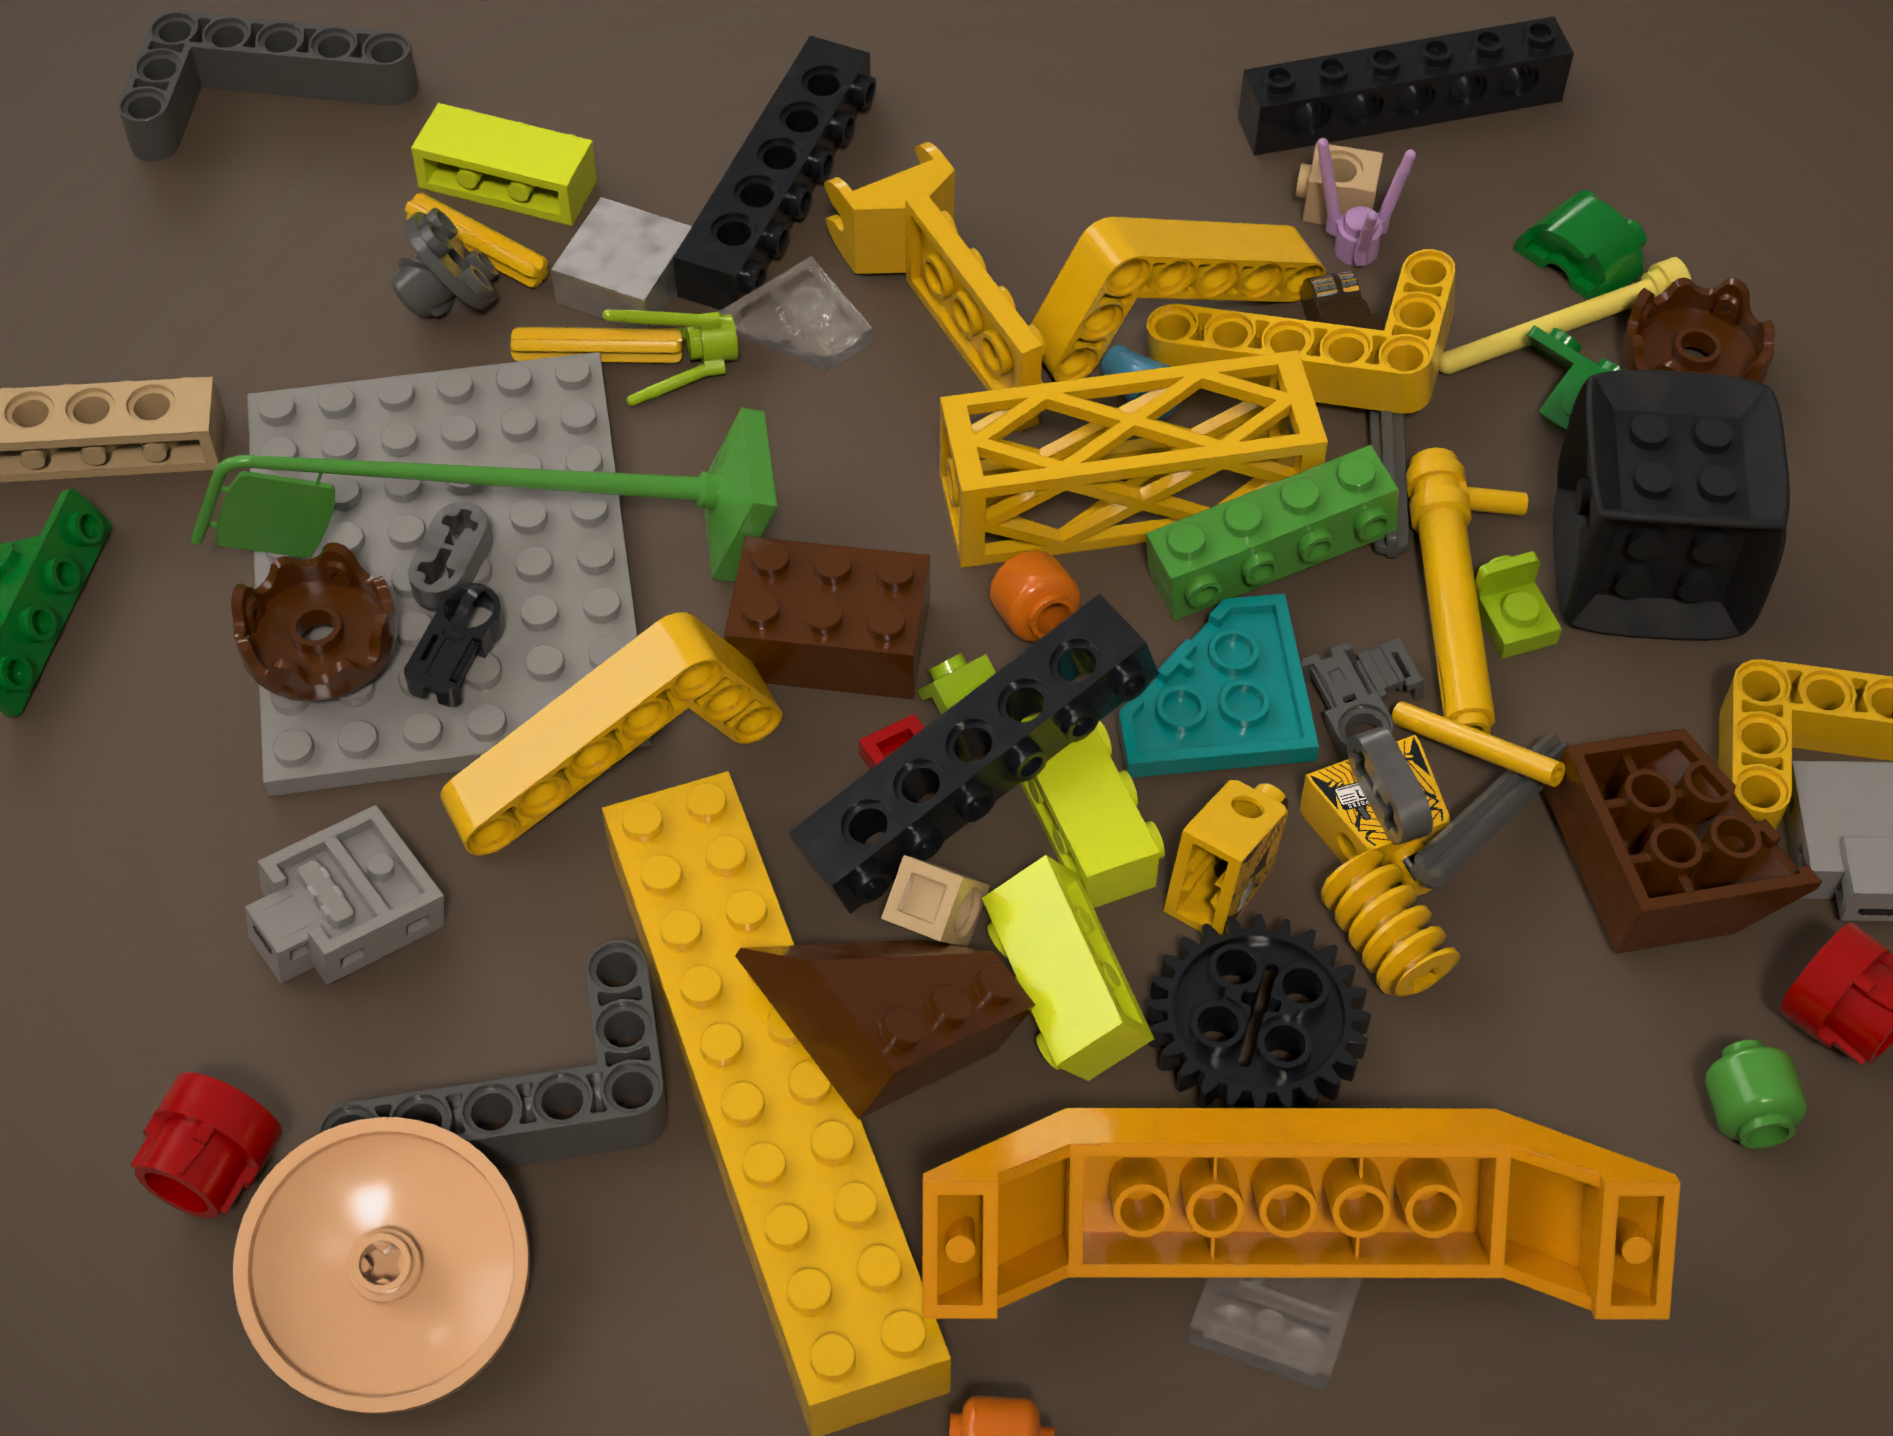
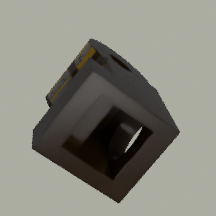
M1352 271L1306 278L1303 281L1302 304L1307 321L1384 331L1385 326L1379 313L1371 314L1366 301L1362 299L1359 283Z

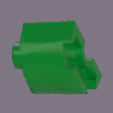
M1581 190L1571 198L1561 202L1521 234L1513 250L1541 269L1546 268L1549 264L1560 267L1568 276L1569 288L1589 300L1628 286L1643 274L1644 256L1642 248L1647 243V237L1638 222L1632 219H1625L1612 206L1599 200L1594 193L1588 190Z

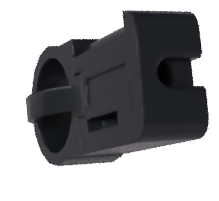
M465 583L451 588L442 596L434 617L404 668L408 691L411 695L426 699L430 692L436 694L438 704L448 707H456L461 703L459 687L476 656L486 658L492 645L503 632L504 621L499 597L491 588L478 583ZM473 606L483 607L492 612L490 618L481 625L465 628ZM454 616L453 622L451 624L449 621Z

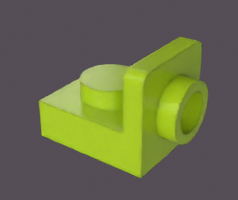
M1534 551L1516 556L1503 555L1496 557L1487 564L1482 565L1478 570L1475 585L1481 624L1501 659L1554 645L1559 640L1562 628L1535 582L1541 562Z

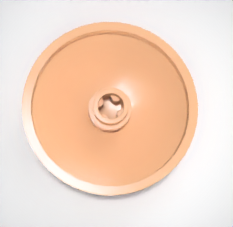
M376 1117L344 1123L319 1133L291 1151L272 1169L252 1197L237 1234L233 1259V1284L237 1309L243 1327L263 1361L278 1377L305 1396L330 1407L363 1414H392L425 1407L448 1397L475 1379L494 1360L512 1334L522 1312L530 1277V1247L525 1220L518 1201L498 1169L482 1152L453 1132L430 1123L399 1117Z

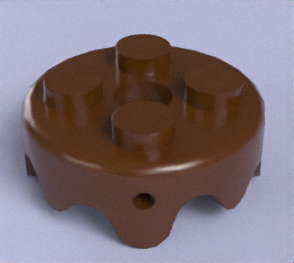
M1682 277L1673 281L1668 289L1657 297L1646 288L1639 292L1624 334L1622 352L1627 370L1710 373L1736 376L1763 383L1775 353V327L1771 320L1760 322L1754 317L1750 308V292L1746 284L1741 280L1728 278L1717 287L1704 288L1694 284L1690 279ZM1695 347L1697 351L1709 357H1693L1683 349Z
M327 543L322 548L320 555L310 559H296L290 556L278 557L271 564L268 576L258 588L254 590L251 586L241 583L236 585L232 593L231 609L234 639L245 669L257 684L272 694L290 700L314 702L330 700L352 693L369 683L384 669L394 652L398 627L389 587L383 576L375 578L367 573L360 566L352 551L340 543ZM316 625H326L334 628L327 637L320 640L302 638L306 630Z

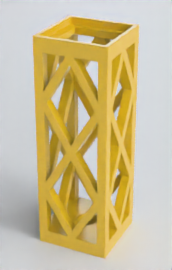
M1298 350L940 397L939 476L960 568L1006 562L1021 552L1031 550L1059 555L1146 543V533L1210 508L1171 495L1223 469L1254 477L1217 504L1219 505L1323 464L1328 440ZM1271 375L1270 387L1242 380ZM1201 388L1243 401L1191 429L1157 420ZM1147 392L1119 408L1087 400ZM1045 409L1090 422L1040 449L1002 439ZM994 412L971 424L969 415ZM1289 418L1295 433L1289 435L1288 432ZM1133 435L1142 437V439L1128 440ZM1064 491L1100 499L1059 529L1017 517V515ZM1140 511L1169 517L1114 525ZM985 532L1012 538V540L985 543Z

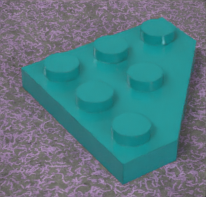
M1285 593L1223 599L1209 614L1208 623L1192 640L1187 638L1158 669L1159 675L1136 699L1127 702L1119 710L1117 726L1124 766L1131 778L1317 760L1319 744Z

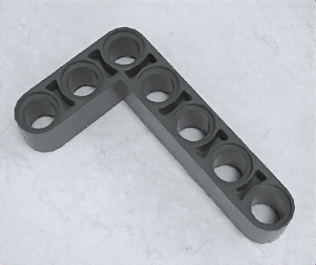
M171 11L155 18L149 26L120 97L118 110L133 155L145 161H159L168 158L178 149L202 87L369 104L400 105L415 97L418 92V79L411 43L406 36L398 32Z
M612 940L602 943L595 948L586 961V979L597 1064L342 1103L334 1106L324 1114L318 1124L317 1135L338 1125L360 1119L376 1117L414 1119L439 1126L468 1141L482 1152L497 1169L637 1148L653 1143L662 1136L667 1127L668 1109L649 972L643 951L628 941ZM618 979H628L631 981L622 987L607 986L612 981ZM624 1038L640 1040L630 1047L614 1046L617 1041ZM632 1098L649 1100L644 1106L636 1109H626L620 1106L626 1100ZM565 1108L579 1110L576 1115L565 1120L551 1118L557 1111ZM494 1119L509 1120L504 1127L494 1131L481 1129L487 1122Z

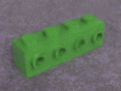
M1372 445L1366 446L1146 533L1149 576L1173 620H1179L1219 604L1223 599L1234 598L1385 538L1386 534L1397 530L1399 489Z

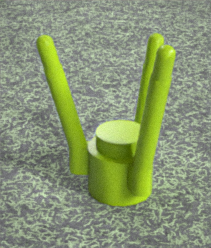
M607 309L603 312V318L606 321L685 326L665 329L680 330L683 340H686L689 359H700L702 363L697 367L629 395L626 398V402L630 406L654 399L704 377L726 374L725 362L738 359L737 333L731 314L720 315L719 311L692 314Z

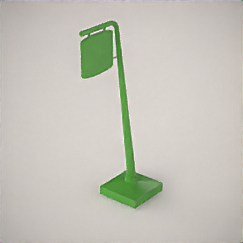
M741 408L708 472L702 471L698 477L258 455L232 456L220 462L213 471L191 542L194 545H201L208 527L216 528V543L219 546L308 558L315 552L329 526L335 504L334 485L321 483V477L323 473L695 501L697 508H704L712 579L735 582L745 536L761 537L777 508L765 412ZM238 468L319 473L315 482L242 471L233 479L230 487L222 486L227 473ZM220 492H225L226 495L222 502L217 522L210 521Z

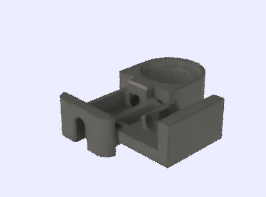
M1400 637L1356 653L1357 661L1354 664L1353 646L1347 643L1331 647L1330 657L1323 660L1316 653L1305 657L1301 661L1305 683L1314 681L1329 709L1325 711V729L1337 752L1344 760L1348 759V737L1346 733L1356 724L1369 723L1377 728L1385 727L1393 736V720L1383 702L1387 700L1388 691L1397 688L1400 692L1404 686L1407 693H1410L1414 700L1423 697L1424 680Z

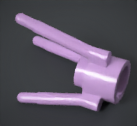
M1320 138L1317 142L1328 214L1326 232L1336 236L1334 244L1335 255L1347 265L1365 266L1371 264L1378 256L1382 235L1388 232L1390 217L1416 158V152L1412 149L1405 152L1379 213L1368 207L1356 206L1349 209L1343 215L1339 209L1329 143L1327 139Z

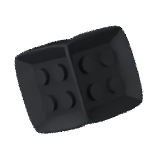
M1664 370L1608 371L1591 375L1584 382L1576 397L1560 452L1557 469V492L1553 512L1557 597L1560 611L1566 624L1585 631L1605 635L1690 641L1734 638L1742 636L1754 625L1767 600L1783 557L1786 543V525L1790 508L1789 471L1784 428L1779 404L1770 386L1751 379L1730 375Z

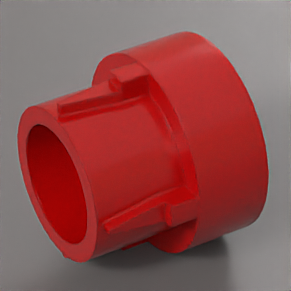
M1854 922L1848 923L1819 950L1804 968L1781 1002L1779 1012L1830 1049L1832 1046H1835L1861 1066L1865 1062L1871 1065L1893 1044V954L1890 953L1887 947Z
M184 1072L176 1077L152 1115L151 1120L143 1131L146 1139L130 1166L135 1168V1176L138 1181L163 1202L192 1216L213 1219L217 1217L219 1212L224 1215L227 1214L243 1187L251 1188L281 1139L283 1131L277 1119L264 1106L241 1090L204 1074Z

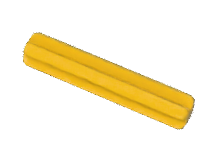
M417 193L412 201L407 202L405 206L407 220L416 212L427 214L434 207L438 208L453 222L458 231L455 237L471 253L474 249L479 250L492 262L498 271L530 288L538 287L542 280L547 279L549 275V269L547 268L548 260L544 256L424 193Z
M516 327L511 333L510 350L515 361L600 352L601 363L677 364L681 362L683 356V337L680 330L665 328Z

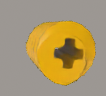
M1380 849L1366 851L1342 864L1326 879L1321 889V900L1330 911L1335 912V921L1343 931L1349 932L1348 941L1357 952L1362 953L1363 964L1371 973L1376 974V983L1384 994L1406 997L1420 993L1430 988L1457 965L1461 955L1455 947L1436 951L1444 942L1446 933L1440 926H1431L1423 929L1430 921L1432 913L1426 905H1417L1409 908L1416 901L1418 892L1412 884L1396 887L1404 875L1401 867L1398 864H1388L1380 867L1384 860V852Z

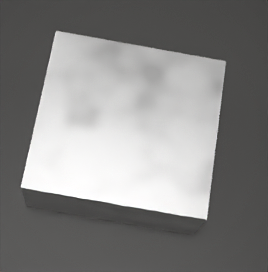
M601 197L551 269L556 303L603 318V312L607 309L662 312L676 291L673 257L692 226ZM615 322L630 328L653 327V324Z

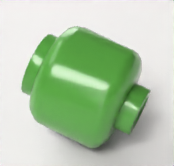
M1758 1040L1738 1041L1727 1046L1722 1051V1058L1716 1060L1706 1072L1705 1087L1718 1129L1726 1137L1740 1141L1746 1148L1763 1149L1786 1142L1795 1135L1796 1127L1806 1116L1807 1101L1795 1063L1788 1053L1781 1049L1763 1046L1762 1042Z

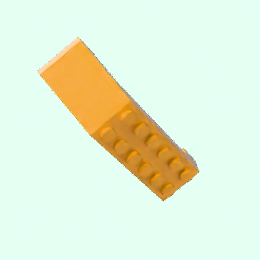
M1065 1108L923 1173L922 1319H997L998 1309L1068 1277L1505 1278L1591 1310L1594 1319H1670L1680 1181L1676 1174L1498 1109Z

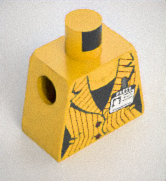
M1416 735L1396 741L1428 799L1433 819L1430 835L1400 845H1395L1391 842L1357 783L1349 759L1306 774L1299 811L1342 864L1366 851L1380 849L1384 852V860L1380 867L1388 864H1398L1404 872L1403 878L1400 881L1402 885L1412 884L1418 892L1417 896L1432 890L1427 889L1421 880L1413 879L1410 867L1415 863V855L1450 824V816L1422 745Z
M1229 780L1182 832L1163 912L1200 932L1202 931V925L1208 923L1220 935L1226 934L1228 916H1234L1236 919L1240 916L1274 865L1289 807L1288 800L1280 789L1266 783L1259 784L1253 789L1238 780ZM1225 860L1228 862L1227 868L1218 878L1214 868L1220 861Z

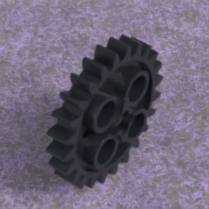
M1256 914L1252 930H1243L1234 916H1228L1226 934L1220 935L1212 926L1206 923L1202 925L1200 945L1187 937H1182L1179 943L1178 957L1165 955L1162 961V976L1153 977L1150 997L1154 1000L1148 1002L1146 1022L1154 1025L1151 1027L1154 1040L1149 1042L1150 1047L1164 1048L1161 1051L1159 1063L1161 1071L1181 1068L1177 1077L1176 1090L1183 1092L1198 1085L1201 1088L1198 1105L1200 1108H1206L1216 1098L1225 1101L1224 1108H1239L1240 1105L1249 1108H1292V1103L1295 1102L1301 1108H1316L1319 1099L1318 1092L1333 1101L1337 1099L1341 1086L1340 1079L1352 1082L1358 1065L1356 1059H1363L1368 1041L1364 1034H1367L1371 1013L1361 1010L1364 1007L1367 995L1366 988L1350 987L1356 971L1355 966L1343 965L1334 968L1338 953V947L1335 944L1318 952L1313 948L1316 935L1315 930L1310 929L1299 939L1290 936V920L1285 918L1279 924L1276 932L1267 931L1262 914ZM1267 970H1274L1278 975L1271 991L1268 1011L1263 1017L1251 1064L1247 1067H1242L1238 1064V1060L1245 1044L1248 1024L1252 1021L1264 974ZM1228 975L1238 976L1247 983L1239 985L1230 984L1221 977ZM1300 994L1308 997L1312 1002L1306 1004L1297 1003L1290 1000L1287 995ZM1211 1031L1220 1032L1230 1040L1223 1042L1211 1041L1205 1038L1203 1033ZM1285 1051L1293 1055L1296 1060L1289 1062L1279 1061L1273 1058L1269 1052Z

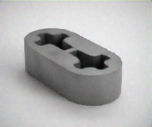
M471 502L451 503L440 509L434 516L409 564L407 572L413 598L420 607L429 611H437L440 599L448 590L460 584L473 583L492 542L488 519L480 506ZM471 528L472 531H464V529ZM451 534L460 535L455 546ZM445 567L447 568L449 579L439 578ZM427 581H437L435 585H428Z
M1378 727L1350 736L1347 741V753L1352 772L1390 841L1395 845H1400L1430 835L1433 819L1428 799L1389 730L1385 727Z

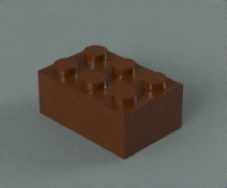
M745 536L724 640L753 662L765 684L914 700L930 603V555Z

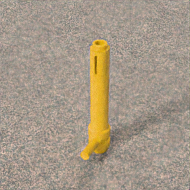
M1428 448L1412 457L1409 463L1410 467L1405 474L1408 497L1411 499L1409 509L1412 528L1419 534L1443 715L1448 719L1490 734V728L1495 723V713L1467 526L1472 519L1471 511L1524 516L1528 508V495L1526 492L1468 487L1464 466L1457 460V456L1452 451L1446 448Z

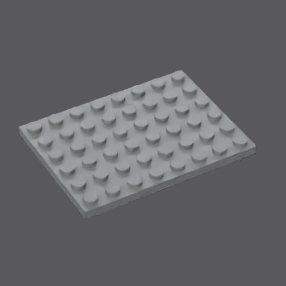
M600 352L247 394L250 455L616 473ZM250 468V472L315 482L319 474ZM323 473L320 482L333 484L335 487V504L329 526L319 546L310 557H290L310 559L320 555L322 548L327 543L336 542L345 545L352 551L360 566L367 573L375 578L379 576L384 577L389 587L397 616L398 636L394 652L384 669L369 683L352 693L330 700L314 702L297 701L272 694L259 685L263 784L267 796L462 771L636 638L637 629L619 495ZM471 502L480 506L486 513L492 539L490 549L473 583L483 584L497 594L500 601L504 628L502 635L492 645L486 658L476 656L459 687L461 703L456 707H448L438 704L436 694L429 692L426 699H421L411 695L408 691L404 668L436 611H429L420 607L414 600L407 572L416 550L438 511L451 503ZM465 528L464 531H472V529ZM451 534L455 546L460 535ZM254 551L255 589L268 576L273 561L278 557L287 555ZM446 567L439 578L449 579ZM427 581L428 585H435L437 582ZM473 606L465 628L481 625L490 618L492 612L483 607ZM454 616L449 621L451 624L453 622ZM316 625L306 630L302 638L320 640L327 637L334 628L326 625ZM651 737L638 747L652 746Z

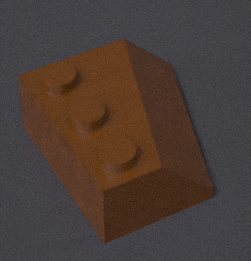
M1684 728L1566 746L1559 759L1560 762L1565 764V774L1561 783L1556 787L1546 784L1543 789L1616 954L1735 934L1815 891L1822 883V880L1807 864L1798 868L1779 847L1778 842L1782 836L1766 818L1757 822L1743 805L1739 803L1733 795L1736 785Z
M928 940L740 948L735 955L857 1119L869 1115L997 1052L1036 1005L995 952Z

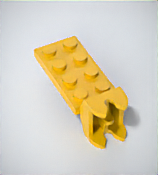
M925 142L915 147L914 151L920 165L852 191L848 184L839 177L825 181L824 187L832 205L839 213V215L835 214L825 218L826 224L837 249L855 274L906 273L907 283L987 391L1043 384L1041 380L1042 358L1046 356L1043 337L1034 325H1027L1016 311L1015 303L1007 288L1004 286L998 287L987 273L984 260L977 249L973 247L969 249L958 235L954 222L955 169L934 144ZM1039 414L1016 430L1021 432L1039 424Z

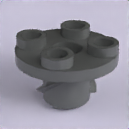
M434 207L427 214L422 212L414 213L405 222L406 234L417 254L412 258H400L398 261L399 270L392 276V286L397 297L409 310L422 317H430L431 315L439 317L451 308L456 296L470 306L480 310L487 308L496 299L495 289L491 283L498 276L496 268L482 252L474 249L470 253L455 237L458 234L457 228L447 215Z

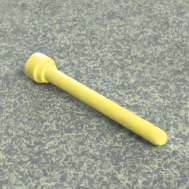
M1671 257L1652 264L1648 272L1642 275L1639 282L1443 352L1439 371L1443 374H1453L1530 346L1532 344L1527 334L1533 325L1550 334L1553 328L1568 332L1633 308L1635 300L1643 288L1648 289L1657 297L1667 290L1676 279L1683 277L1691 280L1690 273L1686 265L1677 257Z

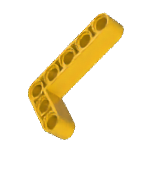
M1107 217L1094 222L1080 236L1031 324L1039 330L1043 337L1046 356L1042 358V362L1054 380L1058 382L1087 377L1096 368L1137 298L1296 302L1302 300L1303 281L1306 278L1326 275V269L1295 227L1289 225Z
M1423 249L1408 256L1402 265L1384 331L1184 304H1167L1155 309L1147 319L1146 329L1149 358L1170 366H1179L1298 350L1315 402L1377 411H1390L1399 414L1417 412L1427 406L1432 397L1452 322L1455 296V263L1445 252L1435 249ZM1271 375L1242 380L1270 387Z
M687 612L674 613L655 622L455 775L444 785L440 793V800L469 854L476 856L488 855L509 845L688 708L731 740L740 744L753 743L768 736L778 727L782 720L783 712L751 660L694 615Z
M1764 659L1749 660L1742 663L1734 673L1719 714V767L1736 785L1733 793L1734 797L1757 822L1766 818L1777 831L1792 794V748L1893 761V676Z

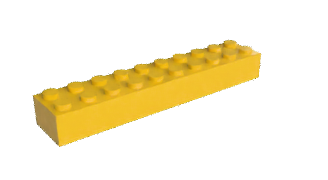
M729 771L602 807L609 853L810 1436H824L950 1393L951 1357L937 1320L922 1319L923 1283L861 1119H857L735 957L740 948L792 946L794 942Z

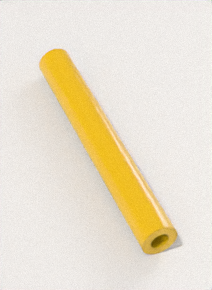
M1404 701L1399 702L1393 709L1391 717L1393 724L1552 787L1558 786L1564 777L1565 764L1563 762Z

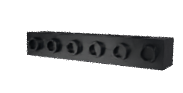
M1555 16L1244 69L1238 120L1254 156L1316 145L1320 138L1327 139L1329 143L1562 102L1574 52Z
M809 36L675 253L673 261L677 297L740 316L751 295L758 296L766 280L767 268L774 256L779 258L783 255L788 244L790 229L797 218L803 219L806 216L810 207L813 190L819 181L825 182L833 166L836 151L840 145H847L854 131L855 119L861 109L867 110L873 101L876 91V78L871 77L870 52Z
M1099 593L791 830L789 835L807 862L850 914L861 905L877 900L887 891L891 882L895 880L904 855L923 861L930 859L939 851L946 839L968 822H975L983 818L993 808L995 801L1020 782H1026L1037 776L1043 770L1047 761L1071 742H1077L1086 738L1093 732L1098 722L1120 704L1139 697L1146 690L1150 681L1159 675L1147 642ZM1092 673L1082 681L1073 682L1080 675ZM1040 713L1031 721L1021 722L1030 714ZM989 752L983 759L977 762H970L976 755ZM937 792L930 800L918 803L924 795ZM885 832L877 841L865 844L874 834Z

